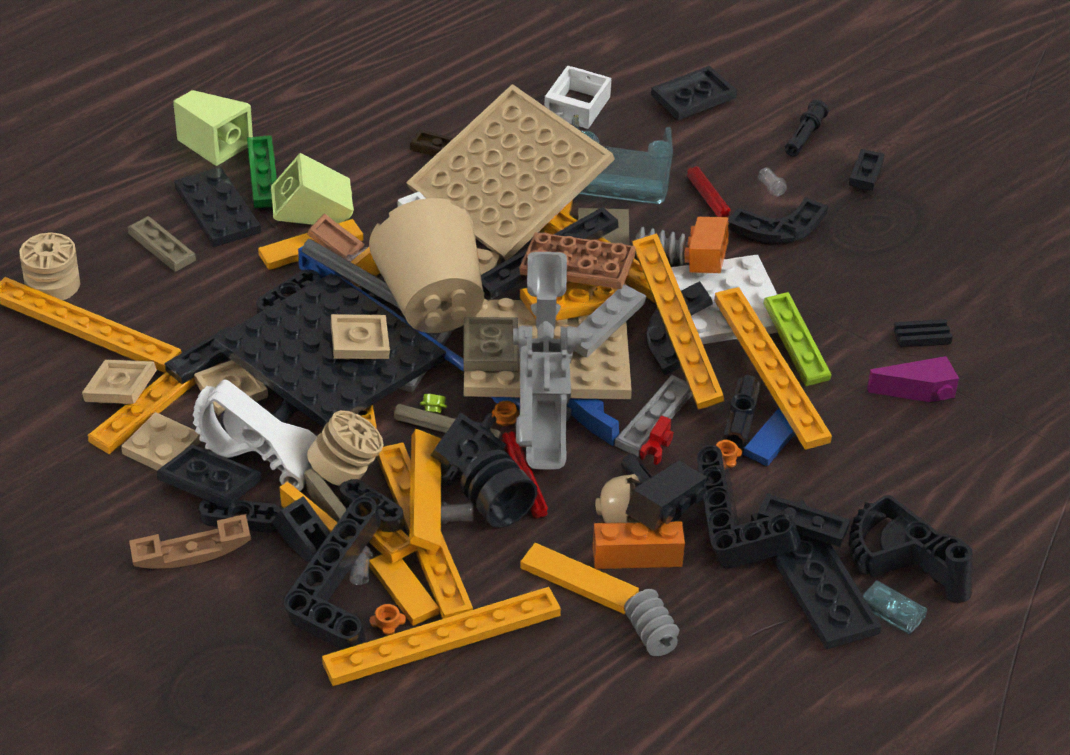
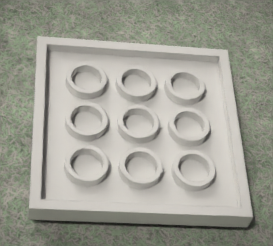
M758 255L724 259L721 273L689 272V265L671 267L680 290L700 281L712 299L713 305L691 316L702 344L737 339L714 301L716 292L740 287L768 334L778 333L763 304L765 297L774 296L777 293Z

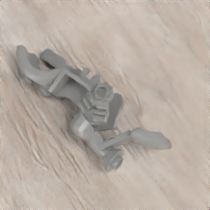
M532 252L528 254L527 291L531 296L537 297V303L531 305V310L536 316L537 338L532 339V325H522L519 328H513V345H519L520 415L516 418V443L521 447H526V460L533 469H560L565 465L566 404L571 397L570 363L573 349L575 346H581V329H575V327L561 326L560 339L554 338L556 315L561 308L556 303V297H561L565 294L567 284V256L561 252Z

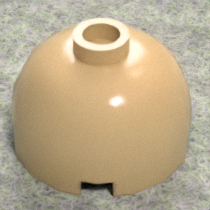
M635 474L612 478L602 488L600 498H596V512L598 515H602L605 523L638 522L626 514L632 491L636 488L634 483H639V479Z

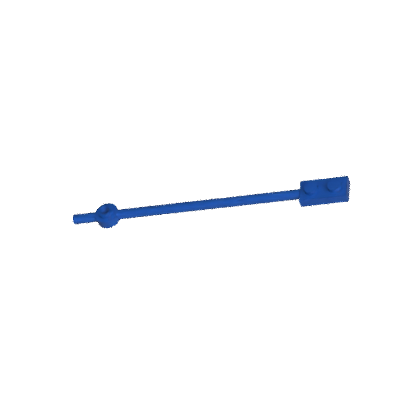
M302 247L298 249L299 269L314 270L318 272L320 279L330 273L337 275L409 325L406 319L343 278L341 274L304 254ZM416 330L445 350V359L464 372V359L425 332ZM491 397L496 403L510 401L520 410V397Z

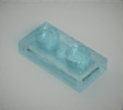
M878 580L863 594L875 615L908 634H911L926 617L927 608Z

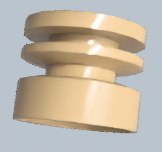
M42 233L30 237L22 244L19 252L24 284L60 300L68 299L78 291L80 277L75 243L69 237L59 233Z
M340 410L332 415L329 422L324 426L322 433L316 437L307 451V456L312 468L322 478L340 486L343 482L351 479L360 480L366 472L368 465L372 464L375 457L382 451L384 444L382 436L368 420L356 413Z

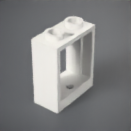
M567 65L546 94L544 106L566 122L589 129L610 98L611 78ZM569 90H574L594 96L590 103L566 97L565 95Z

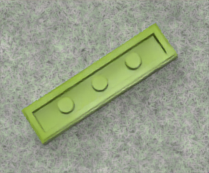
M789 292L765 297L763 304L804 385L809 386L829 381L831 373Z

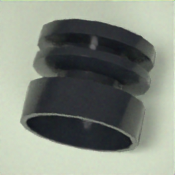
M499 449L488 451L478 456L469 464L460 481L462 493L477 507V510L491 526L498 528L509 526L519 521L528 513L537 497V486L520 469L506 451Z

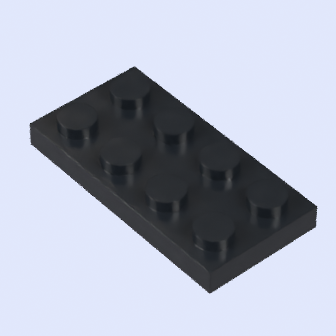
M222 167L174 181L176 191L213 248L261 233V225Z

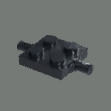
M460 412L431 453L432 457L448 468L445 475L441 478L442 482L445 483L448 477H451L446 483L447 486H451L457 476L462 477L469 464L478 456L492 450L499 449L503 451L507 444L495 437L490 430L497 420L493 416L490 422H488L492 416L491 413H487L482 422L479 423L472 421Z

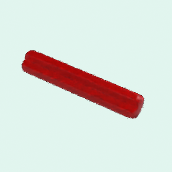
M699 167L689 168L687 170V177L718 217H729V206Z

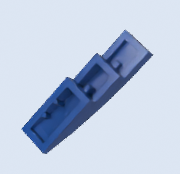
M570 398L566 406L571 408V416L590 432L614 446L615 439L619 435V421L604 413L603 402L599 399Z

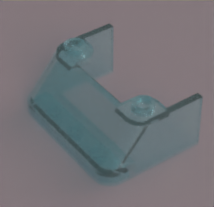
M573 115L571 125L578 130L579 115ZM666 127L662 141H654L649 144L647 152L603 146L613 153L615 160L579 193L653 204L664 202L668 192L673 155L671 127ZM581 131L600 144L599 138L593 132Z

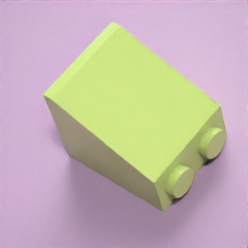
M194 90L173 101L177 140L215 166L248 148L247 137H253L251 105L248 103Z
M301 153L298 154L271 186L273 219L277 221L314 225L325 213L336 223H341L348 220L353 214L354 207L350 178Z

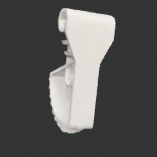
M228 380L221 381L216 387L206 386L202 389L195 402L193 424L197 426L195 432L200 434L199 440L206 442L205 448L225 458L256 451L262 456L264 461L268 460L270 462L272 470L278 468L282 471L280 476L282 485L288 482L301 491L305 486L304 471L312 468L308 461L307 451L317 436L308 429L279 421ZM214 401L226 409L223 415L226 431L216 418L213 408Z

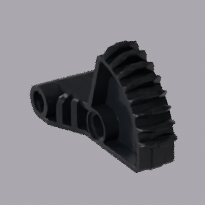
M885 495L874 503H865L863 509H858V514L853 518L851 529L849 530V546L851 558L855 567H858L860 574H869L875 577L916 564L926 574L929 573L934 582H940L945 586V596L948 600L955 603H963L971 598L973 552L968 544L958 537L937 532L891 495ZM885 518H890L891 521L883 528L880 535L882 550L871 553L864 543L865 537L876 524Z

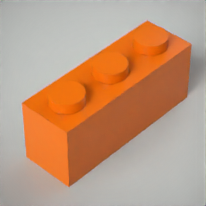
M698 217L696 225L691 226L688 247H685V263H689V272L721 273L729 241L728 217Z
M682 521L670 522L668 524L663 523L656 530L650 529L641 522L594 523L593 557L595 569L682 567L685 540Z

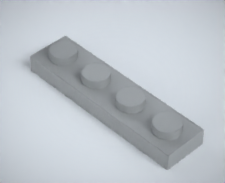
M624 284L622 289H618L575 328L581 329V346H575L573 351L584 357L591 355L645 304L646 295Z

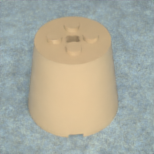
M442 198L419 199L395 208L389 212L390 217L382 224L377 223L369 240L370 252L411 327L425 333L447 332L463 326L464 317H475L483 306L484 293L474 227L468 211L463 206H455L451 204L450 200Z

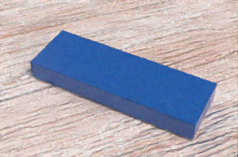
M780 408L776 410L745 446L743 452L744 456L767 467L795 435Z

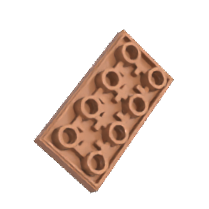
M535 232L519 267L520 275H527L528 254L532 252H561L567 256L568 282L622 289L635 257L636 248L635 246L622 243H609Z

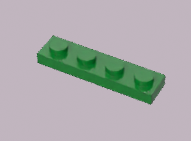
M272 136L247 137L254 208L273 207L271 186L277 180Z

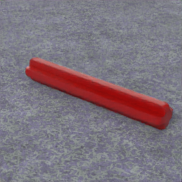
M513 431L505 432L502 434V442L507 444L504 448L505 451L537 486V497L530 509L531 513L537 519L545 517L548 514V507L531 467L527 463L525 453L522 447L516 443V433Z

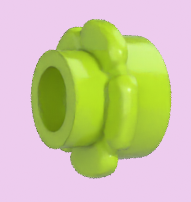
M424 394L423 402H420V405L425 407V411L441 414V409L447 408V405H445L446 397Z

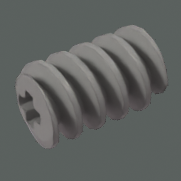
M641 227L635 240L653 235L655 230L652 228L649 234L645 235V229ZM662 230L658 237L667 259L668 257L670 258L672 265H675L677 260L680 259L681 266H684L685 247H688L685 234L682 233L679 240H676L675 232H671L669 238H666L665 231Z
M645 589L626 601L624 611H626V615L631 620L633 627L636 629L639 637H641L649 654L652 656H662L673 651L677 646L678 639L676 637L679 635V628L674 624V620L669 615L667 608L663 607L664 603L658 598L659 595L656 590Z

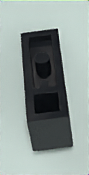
M304 496L282 509L272 521V524L288 546L308 563L331 533ZM333 559L328 563L336 562L338 559ZM353 564L348 572H350L356 566Z

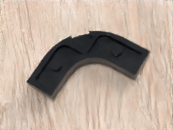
M805 197L793 213L783 218H767L737 208L728 220V230L763 244L791 242L805 238L814 231L826 216L828 205Z
M700 281L681 290L691 316L713 305L710 295ZM657 308L648 323L647 342L654 359L663 373L667 375L681 368V365Z

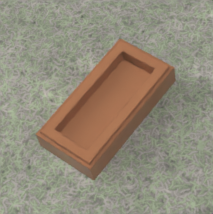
M325 213L307 233L319 244L350 262L360 253L365 245Z

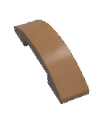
M246 514L217 520L218 529L160 542L159 534L130 540L133 565L135 567L154 569L176 568L206 562L232 552L251 540Z

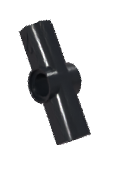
M745 375L743 378H738L735 393L731 399L730 412L723 440L733 441L738 448L747 445L750 429L754 421V413L761 389V382L755 376Z

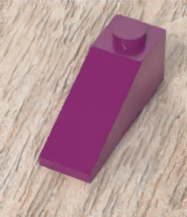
M947 356L870 369L867 390L869 393L933 402L955 398L959 377Z

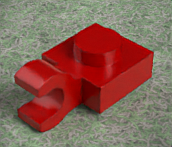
M660 416L650 432L648 442L641 447V460H644L646 455L652 454L654 455L655 465L661 462L663 448L669 447L673 439L674 433L670 431L671 418Z

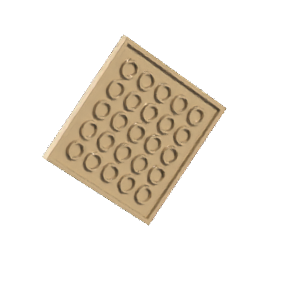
M512 84L406 183L409 189L415 193L420 192L425 198L447 199L455 206H463L471 217L475 239L507 261L534 236L535 232L538 233L611 164L615 158L613 153Z
M509 298L500 300L484 299L483 306L475 317H517L518 328L522 325H532V339L537 338L536 319L522 300H512ZM590 315L557 320L555 322L554 338L560 339L561 326L577 328ZM626 322L588 357L573 351L570 363V398L631 399L632 390ZM520 357L519 371H464V396L520 397Z

